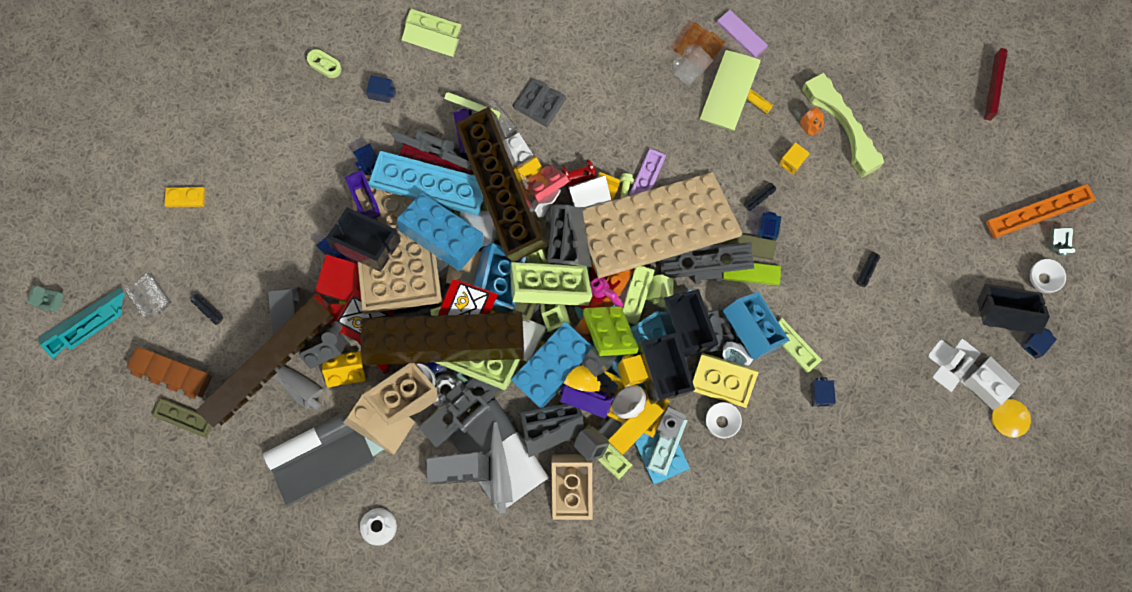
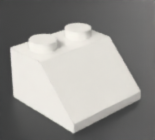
M991 356L964 382L992 410L1002 405L1020 385Z

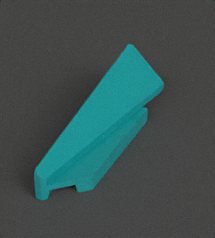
M121 287L50 329L38 337L39 345L52 359L66 347L72 350L121 316L122 302L125 296Z

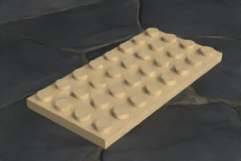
M713 172L582 209L590 258L598 278L734 239L742 235V230Z
M365 175L366 180L369 184L371 175ZM364 187L355 190L363 211L373 209ZM370 188L381 214L380 217L374 220L396 229L401 242L392 255L389 254L390 259L381 272L358 262L363 314L442 303L437 257L398 229L397 218L415 199ZM352 197L353 210L359 212Z

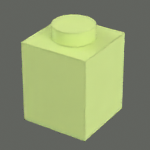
M664 275L653 276L646 300L657 305L664 297L672 296L674 279Z

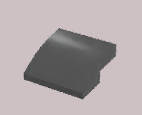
M533 79L514 108L543 126L548 127L565 102L566 96L550 89L548 84Z

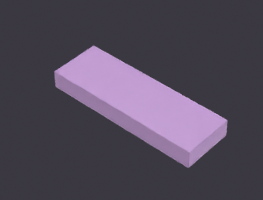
M731 10L717 20V24L753 58H756L767 49L768 45Z
M649 148L628 196L652 190L666 158L665 154Z

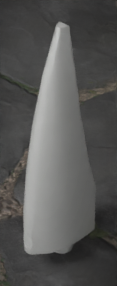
M285 366L280 370L278 368L275 369L277 374L274 378L286 389L293 400L306 410L310 406L315 410L320 408L321 403L316 399L323 391L321 387Z
M494 422L490 450L491 504H498V514L506 513V503L513 502L511 480L498 424Z

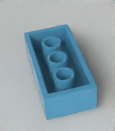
M422 192L397 218L398 229L401 233L459 272L483 246V233Z
M565 321L511 381L540 408H544L559 392L567 375L574 368L582 365V361L594 347Z

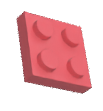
M550 165L542 168L536 175L528 177L523 183L527 193L536 201H540L567 184L569 180L564 173Z

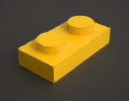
M204 187L166 188L165 207H204Z

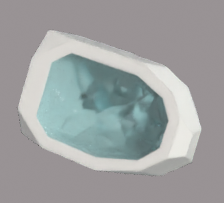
M730 341L723 345L722 354L724 360L744 366H749L753 361L747 349L741 344Z

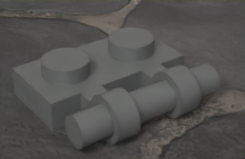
M720 310L722 318H719L718 311L708 312L719 344L712 350L706 351V353L723 349L724 341L726 340L727 342L735 343L736 335L733 333L731 323L728 322L723 310ZM722 323H723V325H724V330H725V334H726V335H723V333H722V328H721V324H722Z

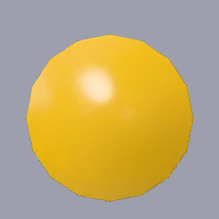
M1007 399L1002 405L993 410L991 423L1002 435L1017 438L1028 431L1031 417L1027 407L1021 402Z

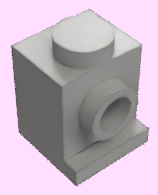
M668 407L656 430L660 433L659 436L669 441L670 439L674 440L686 415ZM668 421L674 422L673 428L668 427Z

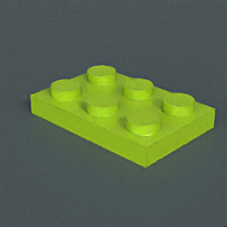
M621 306L584 308L583 315L599 356L637 354L639 348Z

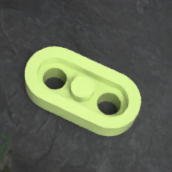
M317 49L310 51L307 55V61L311 68L328 78H336L340 75L342 68L339 61ZM316 59H320V62L315 63L314 61Z

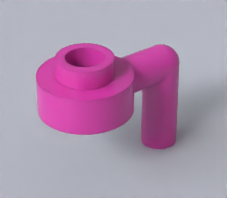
M597 277L590 282L591 292L594 297L607 296L616 307H623V302L616 292L609 289V284L604 278Z

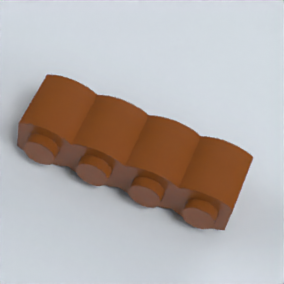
M136 346L126 367L131 370L130 374L142 378L144 375L149 377V382L160 385L162 382L167 384V389L174 392L180 389L185 391V396L195 399L196 396L203 397L212 378L208 373Z

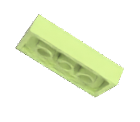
M726 50L700 120L734 132L761 60Z
M511 262L512 302L589 305L592 292L587 266Z
M521 359L435 363L506 390L521 364Z

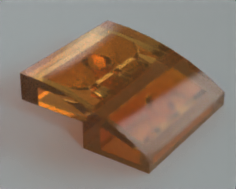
M694 22L673 51L701 69L706 70L725 44V41L713 31L708 33L698 23Z

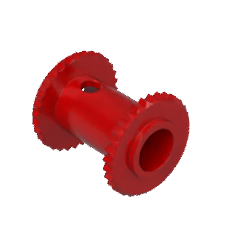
M589 159L586 160L587 166L567 171L565 166L562 167V173L569 180L565 184L568 191V187L597 178L595 168Z

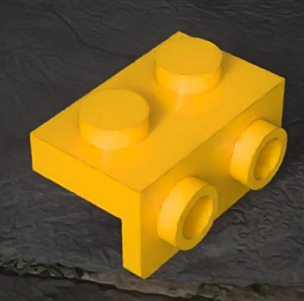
M360 351L340 354L322 363V372L327 388L366 381V373Z

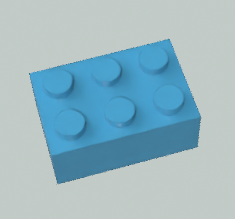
M491 243L482 249L474 286L498 294L491 310L499 313H508L514 310L516 302H512L511 262L513 261L506 257L503 247ZM526 257L516 261V263H525Z
M759 292L739 298L723 310L728 322L733 326L738 338L741 339L753 360L777 350L790 341Z

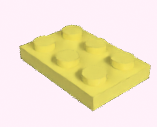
M701 353L693 378L694 392L746 408L759 372L757 369Z

